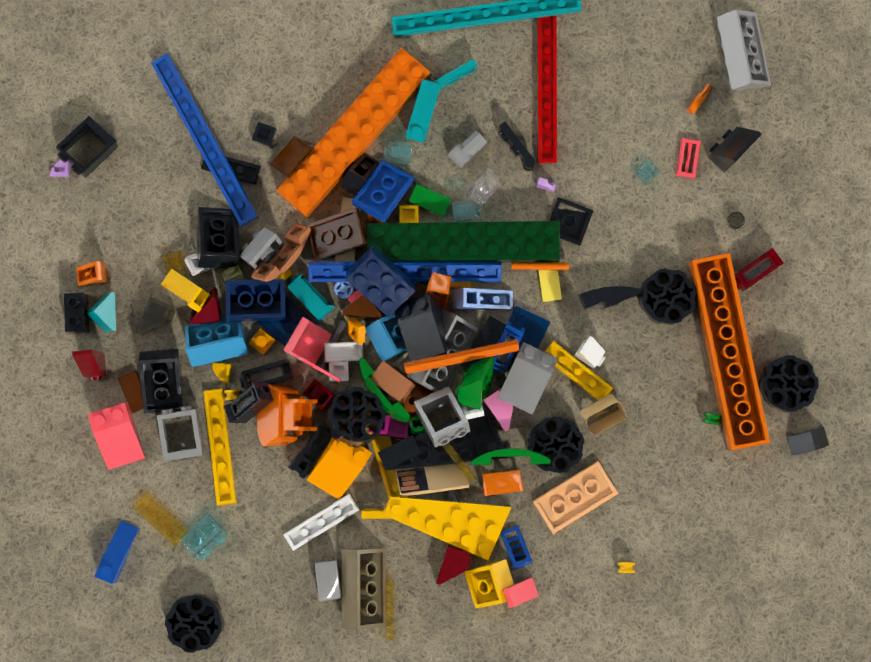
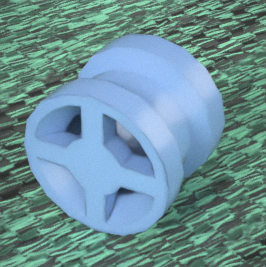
M337 282L335 284V293L341 299H348L354 293V287L349 282Z

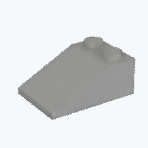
M265 227L262 230L258 229L252 236L254 238L250 244L246 243L240 250L241 254L239 256L255 270L262 262L267 263L283 245L279 237Z
M523 342L497 398L533 414L558 358Z

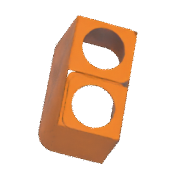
M432 272L426 294H429L428 291L447 294L445 298L430 293L441 301L442 309L445 310L449 296L451 276Z
M519 469L482 474L484 496L524 491Z

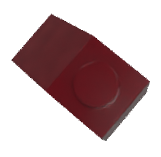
M448 545L436 584L440 585L464 573L466 568L469 569L473 559L469 557L470 552Z

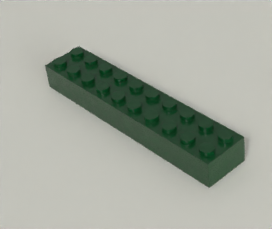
M559 221L367 223V250L373 245L390 261L559 262L560 227Z

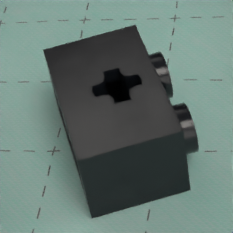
M64 293L65 332L70 334L89 333V316L86 314L89 311L87 294Z

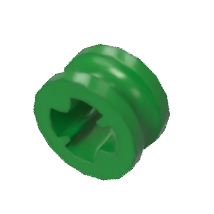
M704 413L705 419L702 421L703 423L720 425L718 419L721 418L720 415Z
M418 416L412 417L409 421V430L414 435L425 432V428ZM414 424H421V427L418 426L417 428H414Z

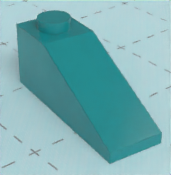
M426 79L422 80L405 138L422 143L425 142L441 84Z

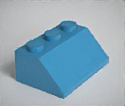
M225 316L220 317V322L184 326L185 348L192 367L248 354L243 322H228Z

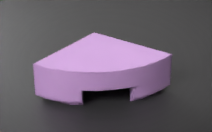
M60 159L51 168L50 176L70 177V163L68 161L64 163Z
M540 177L536 187L555 192L556 185Z

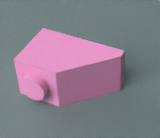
M500 388L487 397L484 403L504 432H506L510 427L513 405L497 398L501 390Z

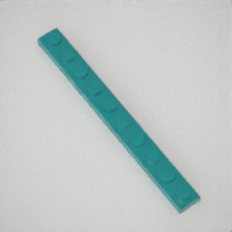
M512 0L392 17L394 37L578 13L582 12L581 0Z

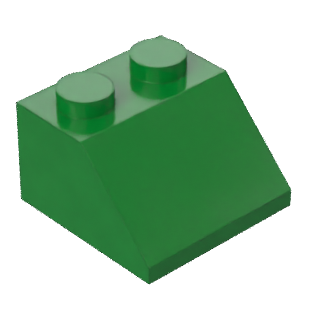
M495 356L487 357L471 364L468 372H464L462 384H458L456 389L458 404L480 410L492 385Z

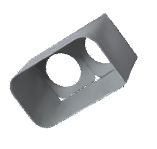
M337 560L315 561L319 602L341 598Z

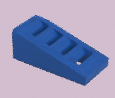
M516 525L501 531L500 534L513 569L516 570L532 564V559L519 526ZM516 531L518 536L507 540L506 536L508 535L506 534ZM515 541H520V544L514 545L512 547H510L509 545L510 543H513ZM520 548L523 549L522 552L516 553L514 555L512 553V551ZM525 555L526 559L521 561H515L516 558Z

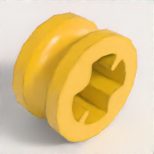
M225 390L226 398L224 400H235L240 396L241 390Z
M617 562V565L620 566L618 573H635L633 569L635 562Z

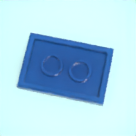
M381 160L352 200V205L385 223L414 182V177Z

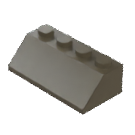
M386 548L341 549L342 628L361 630L385 627Z

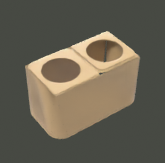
M612 393L580 410L586 426L593 435L607 430L625 420V416L627 417L622 404ZM614 404L613 408L618 407L619 410L589 426L587 425V422L590 421L587 419L597 413L596 417L608 412L603 411V409Z

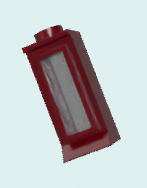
M773 248L735 273L738 290L741 289L742 292L747 290L784 264Z

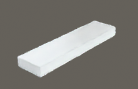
M349 493L283 535L294 551L359 511V508Z

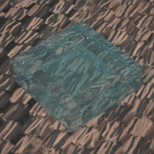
M649 159L633 171L644 185H647L660 174Z

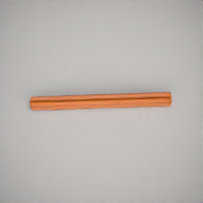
M517 340L420 359L404 363L406 374L516 352L519 350V344Z

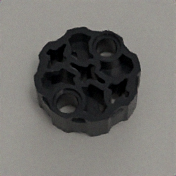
M659 269L649 278L645 279L640 287L642 291L639 299L640 308L649 317V320L654 323L677 324L687 315L691 314L696 306V287L687 278V274L680 270ZM659 274L666 276V283L658 281ZM679 282L680 284L678 286V289L672 290V288H675ZM684 287L686 290H690L689 294L686 295L682 293ZM666 292L668 295L676 294L675 296L670 298L669 301L668 299L659 300V298H662L664 295H666ZM648 298L654 302L651 304V307L649 304H645ZM680 298L685 304L681 301L675 302V300ZM663 303L664 305L658 307V310L655 312L657 305ZM670 310L677 313L676 320L669 318L668 313Z
M794 355L782 356L779 359L770 361L763 368V373L759 379V390L762 392L764 401L770 407L779 409L782 412H794L809 406L814 401V395L819 388V379L815 376L813 366L807 360H801ZM799 365L804 366V375L799 374ZM778 366L777 373L772 374V368ZM769 379H775L776 381L769 382ZM791 380L790 385L792 387H786V381ZM774 392L779 395L777 403L773 402L771 398ZM800 394H805L804 401H800Z
M352 387L350 390L340 391L333 398L331 406L326 413V423L329 425L331 435L336 441H342L349 447H359L362 444L371 443L378 436L385 422L386 415L385 410L382 409L380 399L375 393H369L362 387ZM338 400L345 401L346 406L339 405ZM361 412L359 418L353 419L350 422L353 416H356ZM365 428L372 429L373 434L366 433Z
M549 417L543 419L542 422L531 429L527 449H534L536 442L538 447H542L539 453L544 455L545 452L552 451L551 454L546 455L551 459L550 464L536 465L544 471L563 473L579 463L583 456L582 451L585 442L583 434L578 430L574 422L567 418ZM548 421H553L556 425L555 430L552 432L546 429ZM569 430L566 438L559 439V436L565 435L566 431ZM572 432L575 437L579 438L576 446L574 443L569 442L572 439ZM537 438H540L542 440L549 439L550 442L542 443L541 441L537 440ZM554 439L556 442H565V444L558 446V450L551 447L546 448V446L553 444ZM569 446L574 452H571L569 449L562 451V448ZM559 458L565 461L563 469H558L555 465L556 460Z
M195 593L186 597L183 596L173 603L172 608L166 615L165 626L168 631V639L173 645L182 648L184 652L194 653L203 649L207 650L217 642V638L224 629V620L221 607L216 601L206 597L205 594ZM195 598L202 601L201 608L194 606L193 601ZM181 609L184 611L185 614H189L191 616H184ZM211 613L213 614L209 619L201 618V616L208 617ZM175 615L177 616L176 618L180 620V622H178L176 625L174 624V621L171 620V618L175 617ZM194 618H196V622L199 623V625L193 627L194 625L189 621L194 620ZM215 619V625H218V627L213 632V627L210 624ZM180 627H187V628H188V629L183 628V629H182L181 631H179V632L177 631V629H179ZM192 637L196 640V647L188 645V638Z

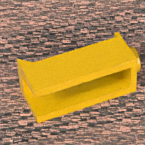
M173 269L170 270L161 283L162 286L186 301L187 305L198 313L211 296V294Z

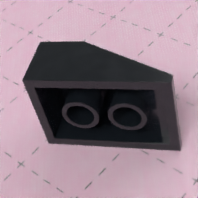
M736 127L733 131L729 129L722 136L724 141L720 145L716 142L709 150L711 154L708 158L725 173L762 133L741 127Z
M198 207L197 267L227 269L237 266L240 257L238 224L232 209Z
M429 293L406 301L397 308L398 324L410 361L447 354L440 300Z
M179 349L141 351L139 353V370L144 414L160 413L161 410L167 409L181 411L180 407H183Z

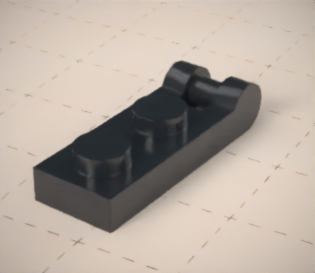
M503 122L499 125L498 130L500 132H498V135L504 142L507 141L511 145L509 149L515 157L519 156L523 161L524 170L531 171L535 165L534 158L508 124Z
M320 425L295 459L289 464L288 468L292 471L295 470L299 473V477L304 479L316 465L333 438L331 432ZM302 460L308 463L305 467L299 464Z

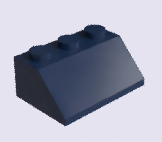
M273 279L268 282L261 280H226V319L228 322L287 320L285 280Z

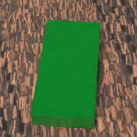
M416 184L409 202L443 217L451 201L450 198Z

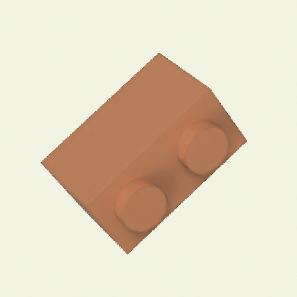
M382 361L370 377L380 391L384 390L388 393L387 398L393 403L399 401V403L403 404L416 387L410 380L385 361Z

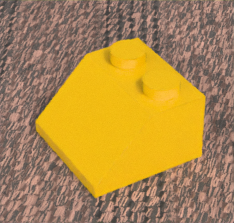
M506 559L464 572L475 609L507 602L503 589L514 585Z

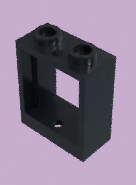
M88 116L56 146L57 156L64 163L68 161L72 165L71 169L78 176L82 174L87 178L118 148V144L111 135ZM90 131L107 147L84 168L66 151Z

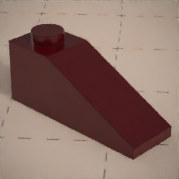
M92 349L72 351V356L83 377L89 378L90 381L101 380L102 376H106L105 353Z

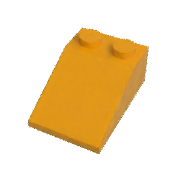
M332 438L306 480L339 500L361 472L372 452L362 445L359 447H349L346 443Z

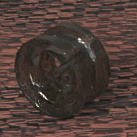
M732 212L727 217L726 222L729 228L736 230L744 225L745 218L740 212ZM738 216L740 224L733 225L734 221L731 220V217Z

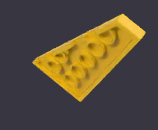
M390 496L382 514L489 560L511 507Z

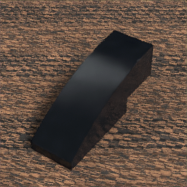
M626 286L602 287L581 293L579 299L584 310L601 302L606 309L639 295L642 291L640 288Z

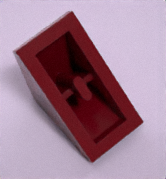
M214 287L209 292L211 296L199 313L194 309L191 311L190 323L220 322L221 308L217 288Z
M316 379L313 380L303 393L309 400H317L315 405L324 412H327L333 398L336 396Z

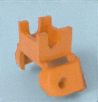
M268 384L274 400L257 414V432L260 443L263 446L287 445L296 441L297 436L303 435V431H317V427H312V404H317V400H305L303 396L298 395V391L287 386Z

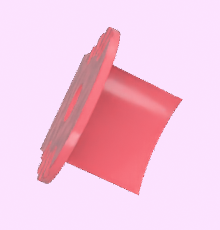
M302 317L283 351L340 383L341 380L315 365L324 350V343H328L332 334Z

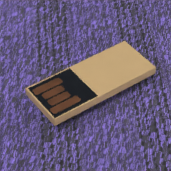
M464 462L395 470L400 497L469 488Z

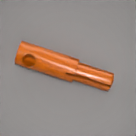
M710 84L705 86L687 108V111L691 114L696 112L712 89Z

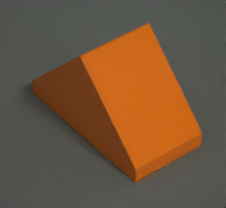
M95 261L76 267L78 286L107 283L106 264L103 262Z

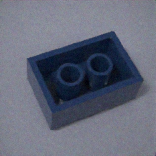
M373 245L346 271V281L387 317L415 292V283Z

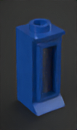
M508 321L498 343L517 340L519 344L525 328L522 327L521 330L511 326L512 322ZM515 352L496 355L493 371L499 374L502 372L506 374Z

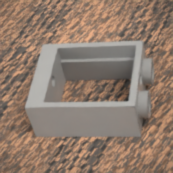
M449 386L414 402L416 413L434 447L446 445L449 441L457 437H463L470 432L469 422ZM451 403L460 421L435 432L426 414Z
M191 405L180 407L181 411L173 412V409L161 410L162 414L157 415L164 462L205 454L198 408L193 409ZM191 415L196 447L170 452L164 419Z

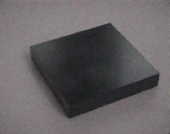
M558 197L549 221H559L560 239L581 246L594 210ZM560 203H563L581 211L560 209L558 207Z

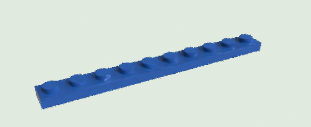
M164 54L151 64L240 226H245L259 216L169 54Z
M309 261V282H347L346 271L356 261ZM391 261L413 282H429L432 272L451 276V282H501V261Z

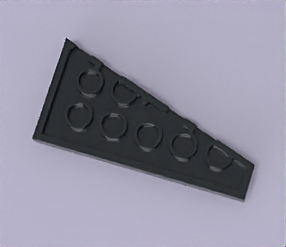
M483 405L484 416L468 419L470 432L465 436L457 437L446 445L434 447L428 433H421L414 437L421 453L388 470L472 462V460L484 453L504 447L487 409ZM457 417L433 429L437 432L460 420ZM492 457V459H500V458H508V457Z

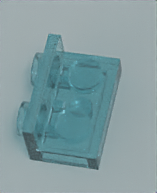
M208 514L180 541L192 557L202 561L211 554V551L221 545L229 534Z

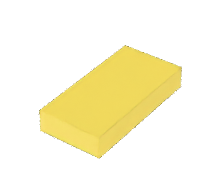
M538 270L542 301L562 300L558 270Z

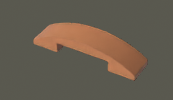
M295 223L285 235L287 243L269 264L262 262L251 277L268 282L282 275L302 252L311 230L310 227Z

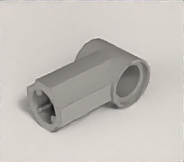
M475 131L462 144H458L453 148L448 156L462 169L464 164L468 161L470 162L473 156L487 142L480 133Z

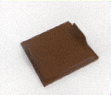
M294 136L270 165L288 178H291L315 149Z

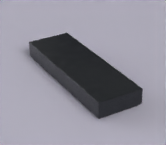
M226 156L238 180L256 185L261 166ZM203 160L201 170L211 172L205 160Z
M490 316L471 349L496 344L506 324ZM482 359L463 362L461 366L469 370L471 364Z

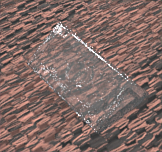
M491 167L482 174L466 194L480 206L501 185Z

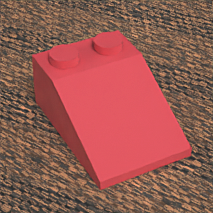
M128 403L118 404L87 414L92 432L108 470L145 459Z

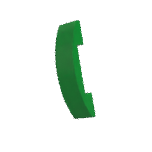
M363 357L360 358L358 368L365 390L369 393H375L379 397L382 409L385 410L387 415H390V417L399 422L408 423L410 419L408 412L399 401L393 406L370 379L374 370Z
M502 448L478 456L472 460V465H492V457L530 456L531 464H550L551 459L533 450Z

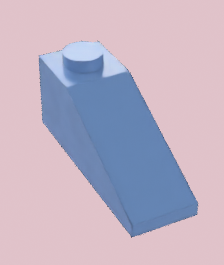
M476 288L452 290V309L513 310V291Z

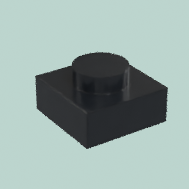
M258 122L252 141L270 147L277 129Z

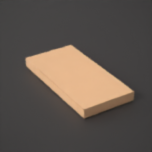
M596 461L533 500V503L552 534L616 496L618 492L599 461Z

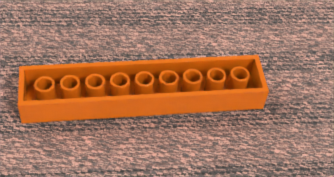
M401 48L314 147L315 150L292 177L287 178L276 190L277 193L303 216L308 218L346 175L351 166L366 152L420 90L422 80L430 78V71Z
M730 253L692 260L688 265L692 283L697 291L695 298L727 450H737L770 443Z

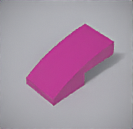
M386 415L385 422L378 435L406 439L408 437L409 422L405 424L393 419L390 415ZM369 428L368 433H373L372 429Z

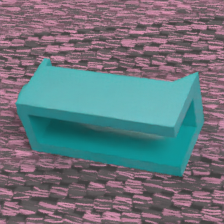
M302 274L299 276L295 275L289 280L288 283L290 285L288 289L319 322L335 308V306L329 305Z

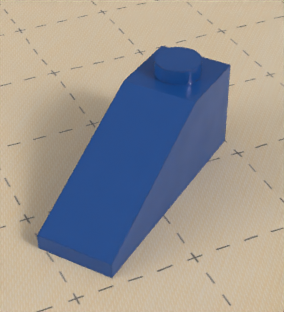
M124 521L120 522L94 577L111 584L118 581L139 530L138 527Z

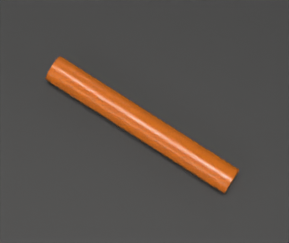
M511 262V269L569 270V263Z

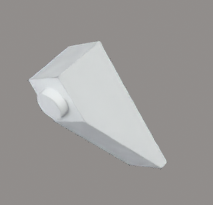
M591 336L583 341L574 357L591 368H595L596 365L600 367L606 358L603 356L605 350Z

